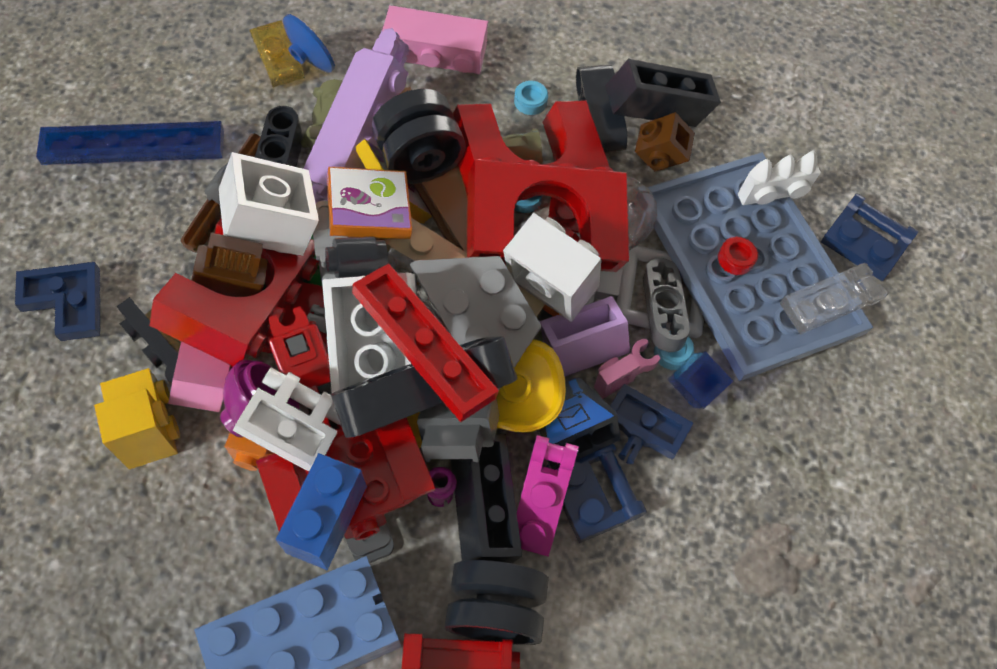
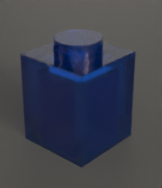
M707 352L694 353L667 379L693 408L705 409L733 382Z

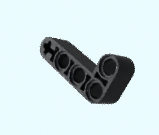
M504 336L484 337L460 345L497 388L506 386L518 379ZM411 363L331 394L346 438L365 434L444 403Z

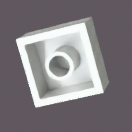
M232 152L219 186L223 235L261 243L264 249L303 256L319 221L309 170Z
M533 213L503 250L506 267L517 285L572 322L600 285L601 258L598 251L584 240L576 242L566 235L565 229L557 221L549 217L544 220Z

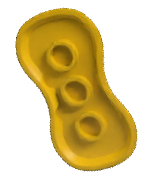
M533 339L515 367L518 379L501 387L496 399L500 416L497 428L514 432H532L547 426L556 419L562 410L566 393L562 364L553 348L544 342ZM418 412L408 416L407 420L418 447L421 448L422 440L417 424Z

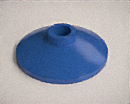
M287 14L283 18V25L292 44L288 48L290 54L300 64L307 61L324 72H332L335 69L333 58L320 38L299 18Z

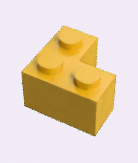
M147 368L100 383L104 402L95 404L94 407L102 443L129 470L178 454L175 439L180 438V431L173 415L168 416L165 404L169 403L170 392L164 379L158 381L152 371Z

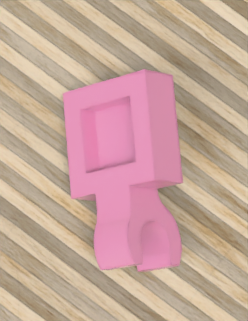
M647 339L637 341L633 345L631 353L621 360L614 357L598 369L599 373L594 388L602 399L621 389L623 384L627 385L633 382L637 375L651 371L658 365L659 355H655L651 359H645L640 355V352L647 348L649 343Z

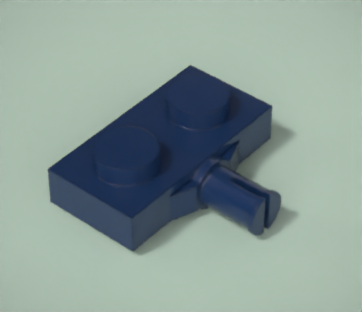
M623 384L610 405L618 416L619 430L629 437L618 457L624 461L630 449H633L626 461L630 465L634 464L643 446L652 448L673 460L694 424L626 384Z

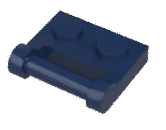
M856 193L820 242L880 281H883L919 231L910 225L906 228L864 202L866 198ZM856 213L898 241L896 244L853 218L854 214Z
M614 443L576 460L562 507L579 543L634 521L647 513L641 500L637 501L614 454L617 451ZM598 461L601 462L623 507L621 510L612 511L590 464Z

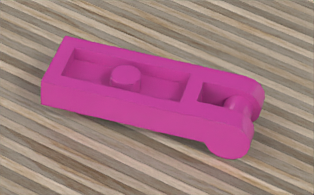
M537 435L517 510L521 549L549 557L579 446L566 443L565 447L549 443V438ZM544 459L560 463L559 471L543 467Z

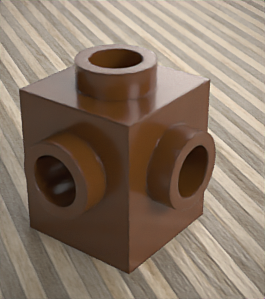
M675 112L641 124L635 153L654 172L689 162L695 133Z

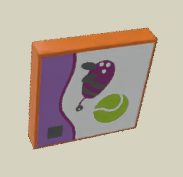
M328 167L327 188L330 236H374L375 238L411 239L412 221L406 171Z

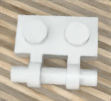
M271 367L262 383L277 391L275 396L257 388L235 424L233 431L297 466L310 471L318 453L326 454L338 432L322 423L324 418L326 417L341 425L330 394L323 392L321 395L299 383L300 378L288 372L286 376ZM291 398L313 410L310 416L287 404L288 399Z

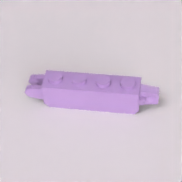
M393 28L381 31L372 50L363 48L355 53L303 169L309 170L311 183L313 184L315 204L319 201H328V167L366 169L356 152L355 146L364 139L376 147L378 146L371 129L373 117L383 104L392 97L399 95L405 88L406 78L409 73L403 66L410 50L408 49L409 46L399 38L400 35Z

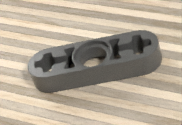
M655 258L648 262L643 276L651 340L656 347L663 351L676 352L684 347L690 332L680 272L674 262L665 258ZM661 277L663 280H666L664 285H660ZM656 300H669L675 307L664 308ZM669 322H671V324H670L671 334H670V332H669L668 329H665L666 324L669 323Z

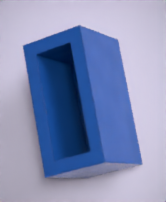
M318 453L275 539L286 554L325 570L329 569L367 487L361 469Z

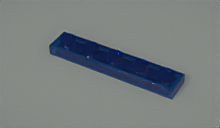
M221 121L40 127L36 157L41 165L223 158L224 128Z

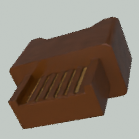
M211 233L208 246L200 245L198 247L191 280L226 296L247 297L258 294L263 290L268 264L267 259L261 258L263 244Z

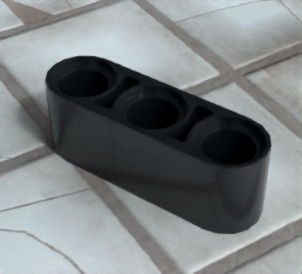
M613 66L577 67L576 89L578 100L587 101L604 152L626 150L628 135L625 117L613 114L605 87L615 75Z
M277 106L268 112L255 158L297 167L303 135L298 114L292 107Z

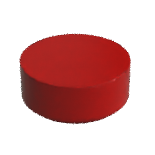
M743 237L728 238L718 252L720 266L733 275L747 274L758 260L757 248L751 241Z

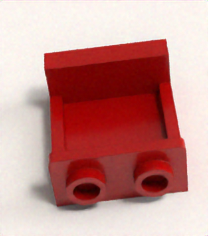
M404 633L402 669H520V652L512 651V639H503L502 642L423 638L422 634Z

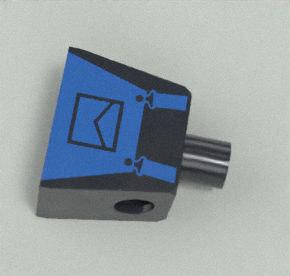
M577 377L565 381V401L556 419L547 426L537 430L539 436L549 438V443L565 447L566 443L579 446L576 460L621 440L616 412L586 382ZM547 460L550 469H559L560 463Z

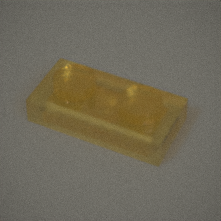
M282 20L249 29L252 41L273 88L305 78L302 65L294 59L288 50L292 44L286 34Z

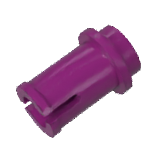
M435 467L429 470L434 486L437 483L438 487L444 488H435V491L427 493V497L432 505L444 507L445 500L447 504L452 501L457 481L451 470L445 467Z

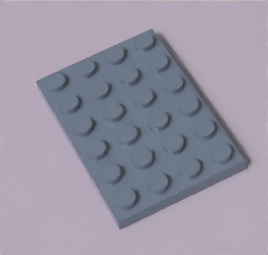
M763 152L640 189L637 196L671 260L678 267L681 278L739 382L866 335L873 328L792 198L775 199L764 205H759L758 203L742 205L738 192L750 171L766 159ZM736 236L746 238L757 248L758 260L747 274L733 275L720 266L718 252L728 238Z

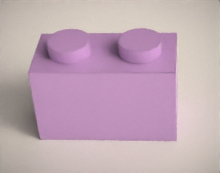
M612 296L585 305L572 322L562 315L540 321L543 342L553 348L558 355L564 371V377L601 364L614 357L630 353L628 321Z

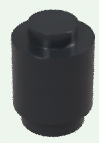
M374 236L334 238L332 247H326L325 249L327 272H334L335 278L369 275L388 264V252L385 241L375 240Z

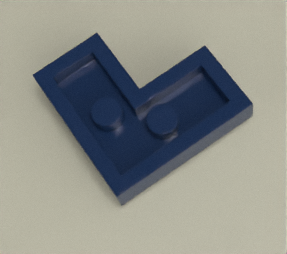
M96 262L16 271L15 306L20 312L55 308V336L60 341L100 336V268Z

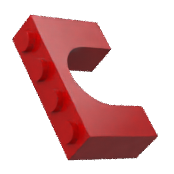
M555 101L542 122L554 161L549 164L540 165L556 166L569 163L581 169L610 167L587 101ZM491 103L457 104L453 115L467 145L464 157L458 163L468 197V173L475 159L497 157L502 162L518 163L523 161V159L515 155L504 143ZM532 195V196H528V197H526V198H523L522 200L532 198L533 196H542V195Z
M483 157L480 160H474L468 173L467 258L500 256L504 264H506L503 250L514 237L515 204L528 196L546 195L558 199L572 211L579 227V240L588 242L599 253L601 258L600 271L617 272L629 262L626 172H615L610 167L581 169L569 163L547 166L540 165L539 162L534 160H523L518 163L502 162L497 157Z
M222 218L216 224L215 234L223 235ZM310 239L303 256L262 248L261 258L268 260L264 283L266 289L252 296L231 297L222 295L175 273L153 299L149 326L231 366H234L241 360H248L250 356L256 359L262 352L268 338L266 333L270 329L269 317L277 315L280 323L282 322L286 312L283 308L287 303L294 305L303 287L301 282L303 279L310 281L318 267L319 260L314 258V240Z

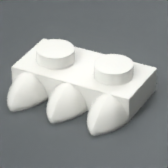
M814 150L810 151L800 158L796 164L792 155L784 157L773 168L769 159H765L757 164L750 171L738 192L742 205L754 203L764 205L775 199L786 197L795 199L806 195L821 173L817 166L816 152Z

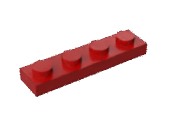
M389 263L353 283L352 294L460 422H463L497 398L499 392L497 387Z

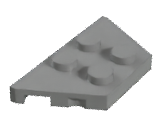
M500 256L418 260L410 263L411 269L444 326L459 345L484 337L504 336L514 368L516 367L523 353L541 329V324Z

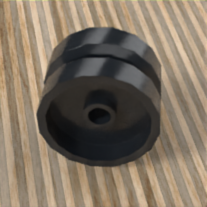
M423 88L409 90L394 96L378 109L372 120L371 129L382 152L387 169L391 171H406L408 184L428 182L443 176L456 167L464 157L467 145L458 123L455 122L453 112L446 97L437 90Z
M467 560L454 563L451 590L464 599L448 604L444 628L452 634L480 641L502 642L503 639H512V645L540 644L542 642L544 617L531 608L546 602L549 577L535 569L511 563L485 560Z

